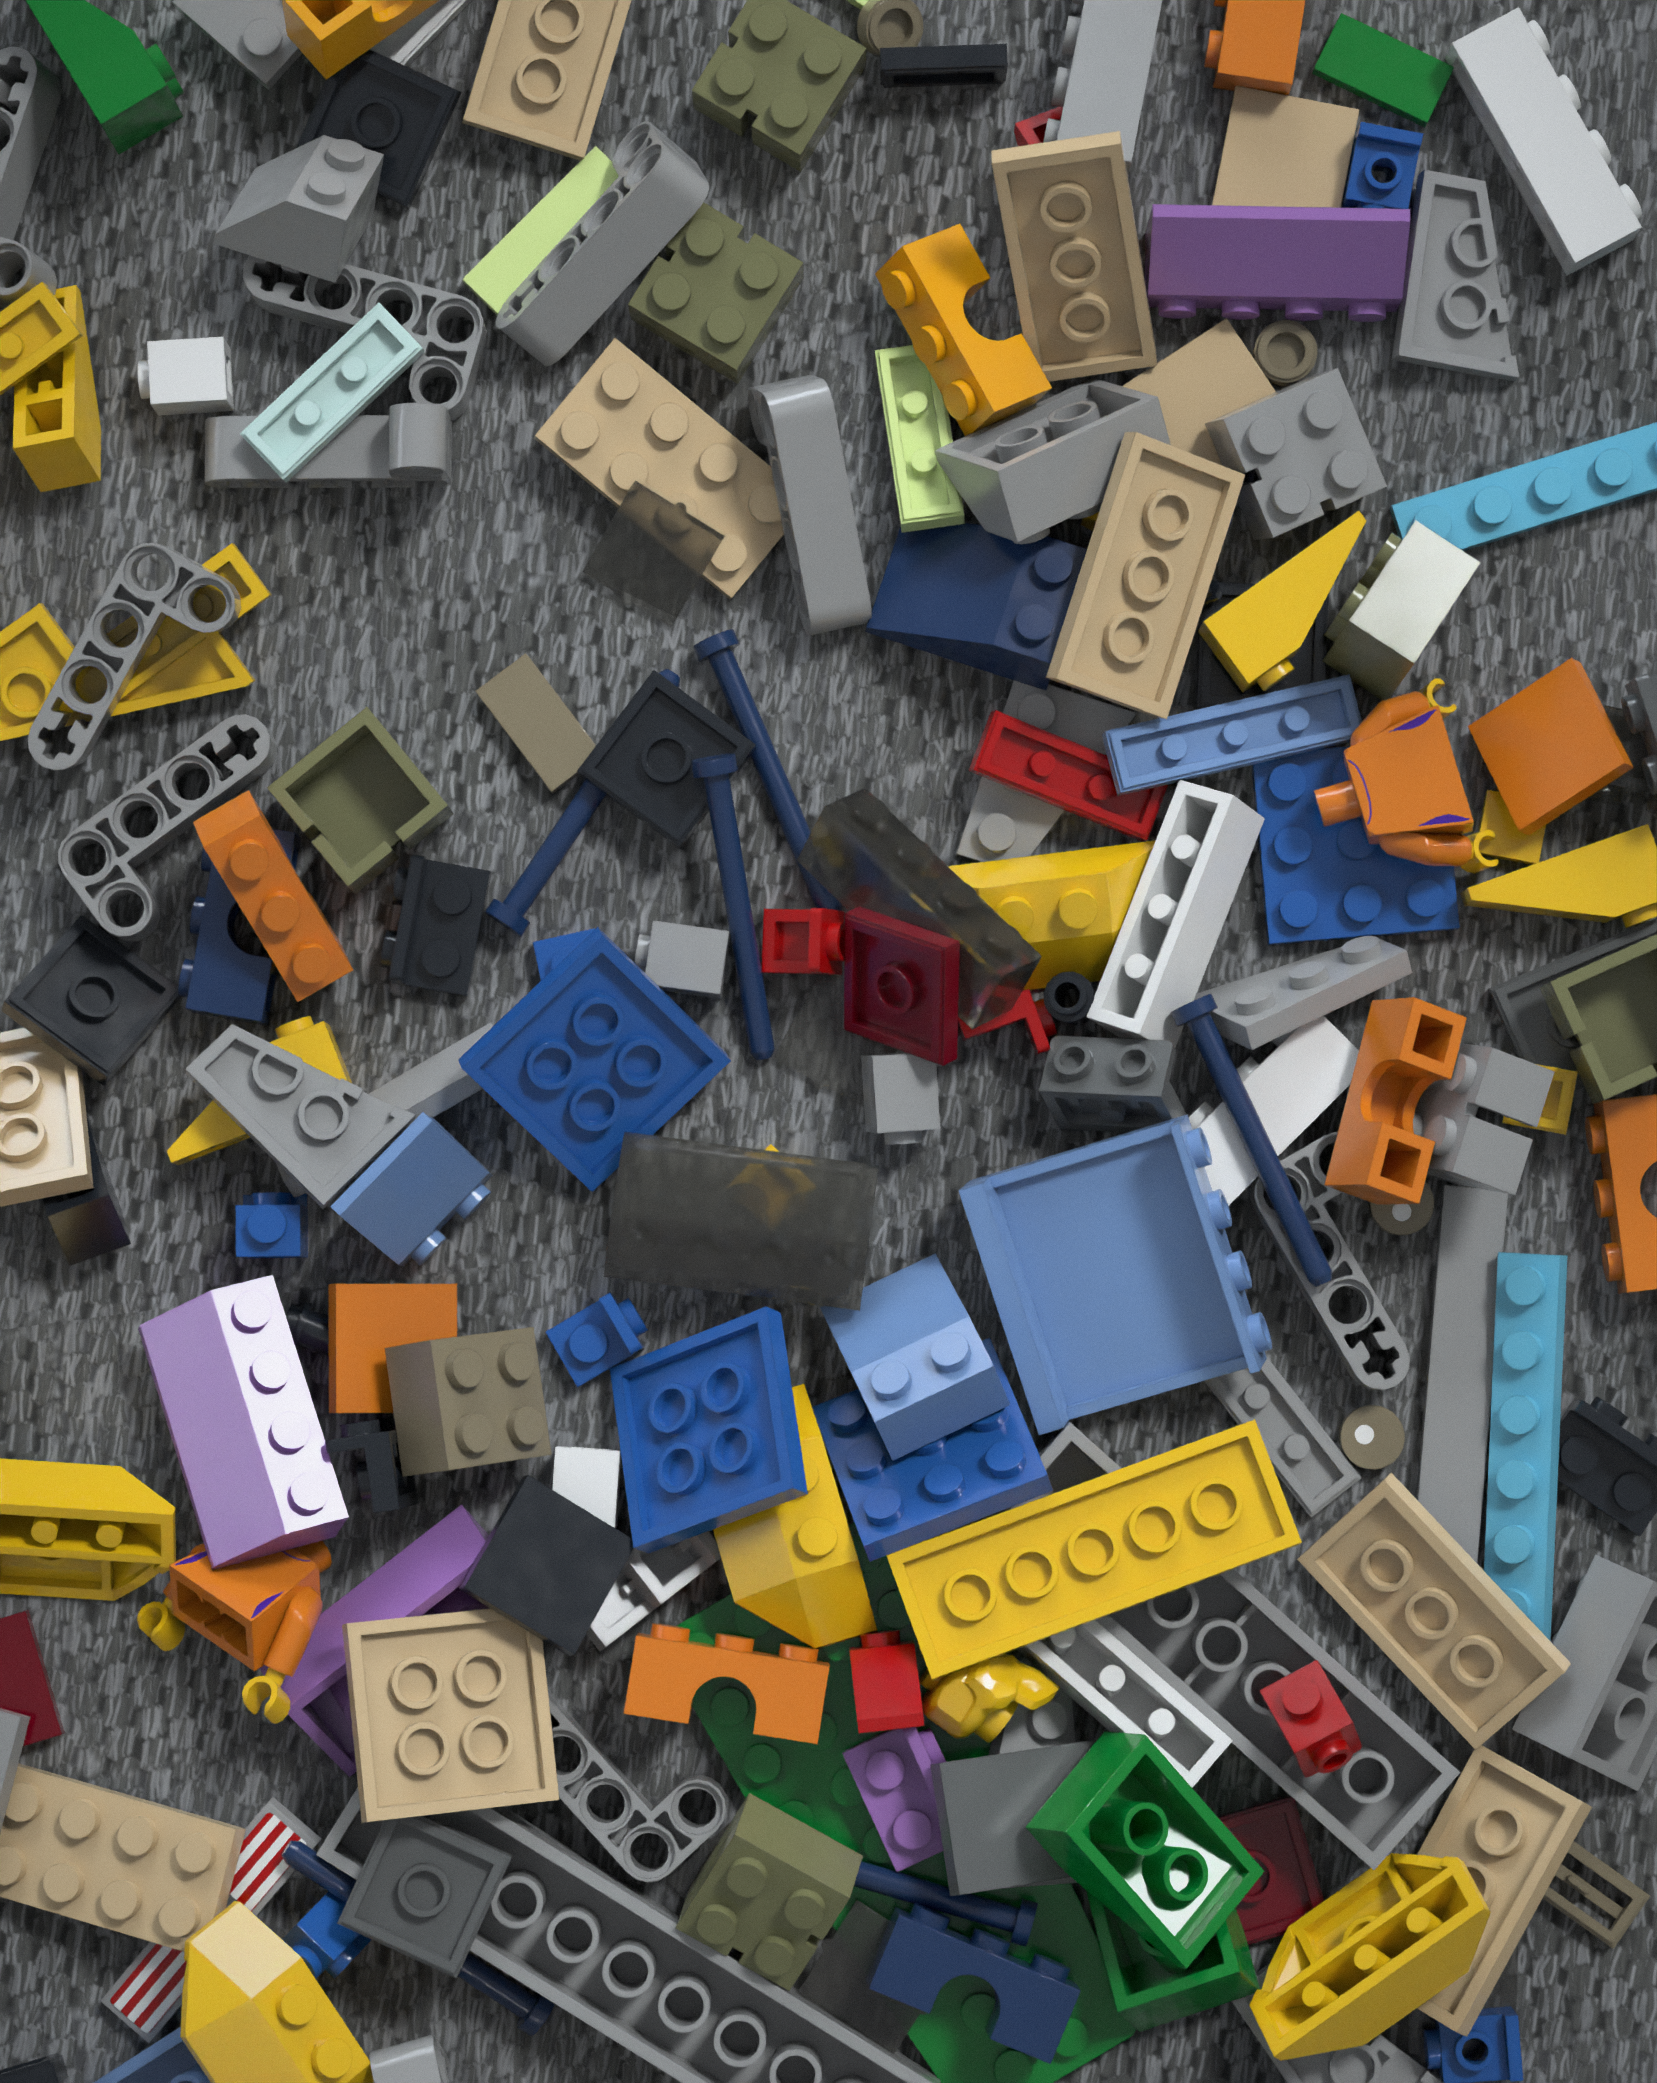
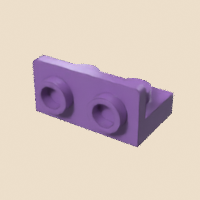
M916 1727L887 1730L842 1751L896 1872L942 1852L943 1846L930 1765L943 1763L946 1760L931 1728L918 1732Z

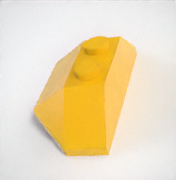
M1156 840L909 871L915 925L959 940V971L983 991L996 987L1000 988L1001 993L1046 988L1047 983L1054 976L1062 972L1071 971L1082 974L1090 982L1100 981Z
M801 1384L792 1387L808 1494L713 1529L734 1603L799 1639V1641L811 1648L819 1649L860 1637L861 1634L876 1632L877 1627L822 1435L805 1385Z
M0 1458V1594L116 1601L146 1584L157 1574L166 1573L170 1570L169 1565L176 1561L175 1507L121 1466Z
M1391 1853L1386 1856L1375 1870L1372 1868L1368 1869L1288 1926L1268 1966L1262 1989L1256 1990L1249 2004L1275 2058L1283 2061L1363 2046L1468 1973L1491 1912L1465 1863L1461 1859L1449 1856L1439 1858L1427 1855Z
M234 1901L185 1941L184 1961H187L182 1989L180 2037L211 2083H374L370 2060L301 1956L241 1902Z

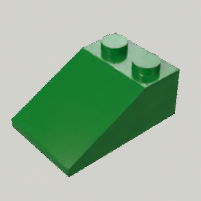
M25 0L118 154L123 153L183 117L175 99L184 94V91L156 43L145 49L134 30L85 0Z
M1104 1731L1026 1826V1829L1065 1873L1174 1964L1183 1969H1187L1265 1872L1145 1734Z
M1086 1890L1117 2012L1139 2032L1255 1994L1256 1990L1260 1989L1244 1929L1236 1908L1187 1969H1183L1174 1964Z

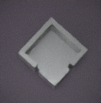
M1338 368L1317 373L1205 423L1222 465L1240 473H1246L1255 469L1259 478L1256 481L1243 483L1237 500L1254 540L1274 538L1325 515L1323 511L1336 510L1387 487Z
M1461 1043L1452 1078L1450 1080H1438L1429 1085L1421 1095L1415 1109L1413 1118L1414 1134L1435 1141L1427 1175L1453 1184L1516 1195L1533 1139L1475 1118L1478 1107L1523 1124L1537 1127L1555 1071L1492 1047Z

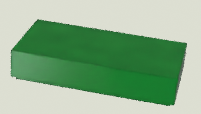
M1341 13L1312 74L1425 128L1454 67Z

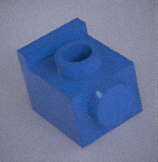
M1360 122L1354 138L1341 208L1408 209L1423 133ZM1374 166L1391 168L1394 179L1388 183H1380L1373 178L1371 169Z
M285 1192L243 1195V1205H235L236 1257L243 1259L308 1258V1194H302L295 1198L291 1193Z
M327 1892L282 1939L301 1956L315 1979L325 1970L335 1979L372 1940L337 1924L346 1903L330 1892Z
M1511 2006L1483 2008L1467 2037L1453 2031L1435 2019V2029L1424 2030L1427 2069H1438L1439 2078L1443 2083H1471L1509 2080L1510 2082L1523 2081L1518 2014ZM1473 2038L1484 2041L1485 2052L1482 2057L1477 2060H1468L1463 2057L1462 2048L1466 2041Z

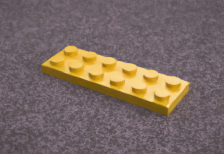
M1254 1419L886 1556L931 1679L935 1680L1300 1545L1302 1541Z

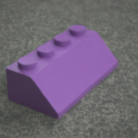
M1153 204L1145 232V286L1149 307H1158V315L1161 317L1175 319L1196 316V308L1222 309V317L1235 320L1257 318L1260 316V309L1285 310V318L1296 321L1323 318V310L1348 311V319L1358 322L1385 320L1386 312H1396L1403 298L1410 230V209Z
M273 1275L210 1290L141 1324L138 1328L212 1570L336 1537L349 1516L329 1453L326 1451L323 1433Z
M462 1504L321 1613L294 1676L286 1675L281 1688L290 1699L288 1715L349 1777L357 1771L342 1625L355 1622L490 1609L459 1590L489 1537V1534ZM265 1665L260 1668L264 1676L268 1669Z

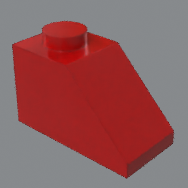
M899 1630L861 1634L862 1646L849 1647L858 1732L867 1733L925 1726L914 1641L901 1642Z

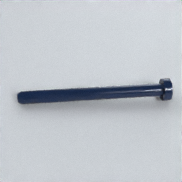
M734 629L720 632L700 641L693 646L699 662L709 659L740 733L756 744L757 749L751 755V759L815 907L842 911L841 900L732 649L740 645Z
M669 669L659 672V674L675 686L680 687V677ZM585 780L503 902L496 899L492 900L485 910L489 917L522 937L530 925V922L524 918V915L606 794Z
M721 754L703 757L691 761L693 777L704 778L749 1051L755 1060H764L772 1057L775 1046L729 773L738 770L736 755Z
M1210 993L1170 1013L1177 1027L1187 1024L1308 1281L1315 1287H1318L1332 1280L1331 1267L1213 1021L1210 1012L1216 1010L1218 1006Z
M290 1841L281 1854L285 1863L347 1903L357 1880L317 1856L316 1851L301 1841ZM468 1953L458 1975L459 1978L519 2017L517 2028L529 2036H533L538 2032L555 2004L537 1992L534 1995L471 1953Z
M862 1861L854 1887L912 1904H919L939 1912L1011 1932L1010 1943L1023 1947L1027 1946L1038 1906L1037 1902L1022 1898L1019 1908L972 1893L950 1896L948 1886Z

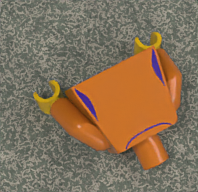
M1437 678L1429 682L1418 692L1413 691L1379 702L1351 733L1350 747L1343 751L1349 780L1314 790L1324 827L1361 817L1368 843L1380 844L1381 848L1388 855L1428 866H1460L1466 872L1476 873L1499 864L1498 859L1487 860L1479 851L1480 841H1490L1496 839L1495 833L1489 829L1468 836L1463 835L1473 830L1474 821L1443 722L1457 707L1455 704L1449 707H1442L1435 702L1432 694L1445 686L1444 681Z
M318 1541L212 1570L204 1543L199 1544L186 1557L169 1565L170 1581L163 1590L166 1596L165 1600L162 1603L153 1601L143 1606L137 1615L138 1626L161 1650L170 1651L178 1646L184 1637V1622L254 1672L264 1665L267 1666L268 1669L265 1676L254 1677L246 1683L242 1691V1698L245 1706L256 1715L264 1699L270 1696V1699L265 1704L264 1716L272 1724H277L284 1720L290 1710V1699L281 1688L286 1675L294 1676L322 1613L320 1574L330 1568L332 1564L331 1554L325 1543Z

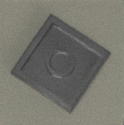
M426 1815L384 1820L337 1924L457 1978L513 1855Z

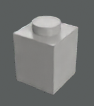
M653 921L651 936L639 934L635 964L663 991L722 999L730 933L725 930Z
M906 1052L861 1055L866 1132L884 1133L885 1145L921 1143L923 1142L922 1130L940 1129L936 1063Z

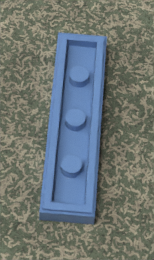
M1349 674L1168 716L1167 719L1159 718L1107 730L1102 734L1116 793L1117 796L1176 783L1179 780L1185 781L1348 743L1351 739V733L1359 726L1362 720Z

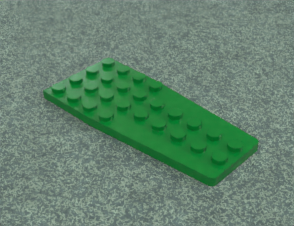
M852 1522L848 1526L876 1623V1632L899 1630L901 1642L914 1641L918 1677L920 1680L927 1666L887 1556L870 1562L855 1522ZM732 1594L725 1596L676 1625L690 1629L689 1641L714 1645L716 1633L755 1639L753 1651L779 1655L780 1643L810 1647L735 1604ZM861 1636L819 1648L817 1661L828 1662L830 1667L818 1744L753 1734L756 1702L750 1689L737 1679L716 1677L708 1680L698 1688L693 1698L692 1707L745 1799L750 1793L863 1856L862 1862L896 1871L842 1754V1751L885 1732H858L849 1647L862 1646ZM919 1684L921 1700H923L927 1689ZM923 1713L925 1726L916 1728L918 1732L931 1728L946 1762L989 1755L991 1742L987 1743L974 1732L963 1739L954 1738L928 1719ZM943 1851L899 1871L903 1874L949 1887ZM1071 1883L1003 1888L972 1893L1019 1908L1022 1898L1037 1902L1038 1906L1026 1947L1010 1943L1011 1932L939 1912L950 1918L947 1926L949 1930L971 1938L974 1929H979L1009 1942L1010 1947L1007 1952L1009 1955L1031 1963L1034 1954H1039L1071 1969L1067 1979L1074 1981L1081 1991L1051 2064L989 2038L985 2028L994 2008L995 1994L992 1985L978 1976L961 1975L949 1980L940 1989L930 2014L879 1993L941 2083H1053L1130 2038L1136 2031V2028L1117 2012L1101 1946ZM853 1887L850 1899L832 1926L867 1975L895 1907L911 1913L914 1904Z

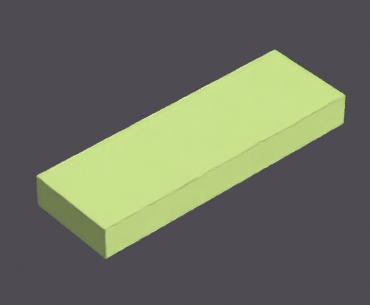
M595 146L463 278L464 284L497 316L509 296L619 177L612 161Z
M913 345L875 350L901 532L965 524L962 496L938 463L935 450L953 442L949 413L939 388L925 363L917 357Z

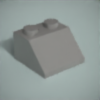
M323 135L256 167L217 230L214 244L335 283L372 218L384 154L363 148L352 140L335 139Z

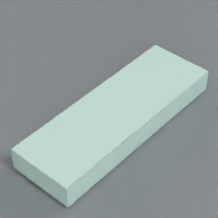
M378 302L250 423L240 435L287 483L425 351Z

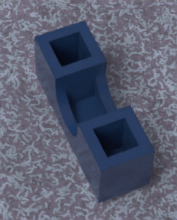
M273 829L296 871L301 838L295 832ZM203 847L201 870L210 872L206 897L196 896L190 919V934L199 936L194 960L185 959L183 962L178 995L187 997L185 1009L192 1013L268 1026L278 969L271 958L245 953L239 947L235 938L234 926L241 908Z
M914 1904L911 1913L895 1907L865 1979L869 1989L930 2014L940 1989L949 1980L961 1975L978 1976L992 1985L995 1994L994 2008L985 2028L989 2038L1051 2064L1081 1991L1074 1981L1067 1979L1071 1969L1039 1954H1034L1031 1963L1007 1954L1010 1947L1009 1942L979 1929H974L971 1938L949 1930L947 1926L950 1918L925 1906Z

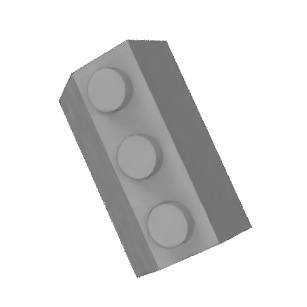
M1091 378L935 450L938 463L985 531L1012 540L1016 544H1028L1043 539L1050 533L1049 527L1068 518L1081 519L1100 511L1125 432H1138L1163 443L1171 444L1157 396Z
M1595 1554L1587 1573L1581 1578L1577 1586L1576 1596L1560 1630L1551 1640V1643L1568 1659L1571 1665L1564 1674L1520 1711L1512 1730L1639 1791L1657 1753V1582Z

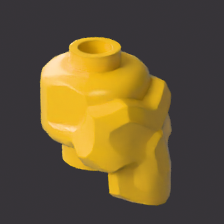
M1007 1653L935 1680L931 1679L927 1668L919 1680V1684L927 1689L922 1700L923 1713L928 1719L954 1738L963 1739L974 1732L987 1743H990L1006 1726L1018 1704L1031 1710H1036L1050 1702L1060 1688L1059 1685L1040 1670L1021 1663L1013 1655H1008Z

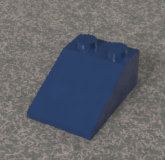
M970 523L910 532H901L900 527L872 609V618L868 620L865 632L1046 691L1050 681L1049 678H1046L1087 549L1048 536L1036 542L1016 544L1012 540L985 531L982 525Z

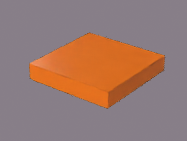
M1570 658L1468 726L1518 830L1528 836L1634 768L1582 664L1573 658Z
M328 1284L329 1413H394L385 1348L457 1337V1284Z

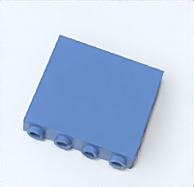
M1188 1114L968 1181L959 1190L1038 1435L1062 1429L1069 1420L1246 1368L1249 1369L1250 1374L1259 1372L1267 1359L1265 1351L1272 1349L1271 1337L1265 1318L1261 1312L1252 1314L1245 1293L1246 1289L1252 1288L1251 1275L1242 1251L1232 1253L1225 1228L1232 1226V1218L1227 1200L1221 1189L1212 1191L1205 1170L1206 1166L1212 1165L1208 1141L1202 1128L1192 1130Z

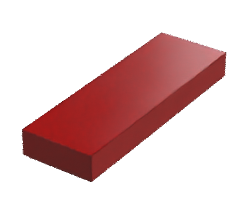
M997 710L990 712L969 768V772L1139 841L1148 840L1168 786L1163 785L1117 796L1106 755Z

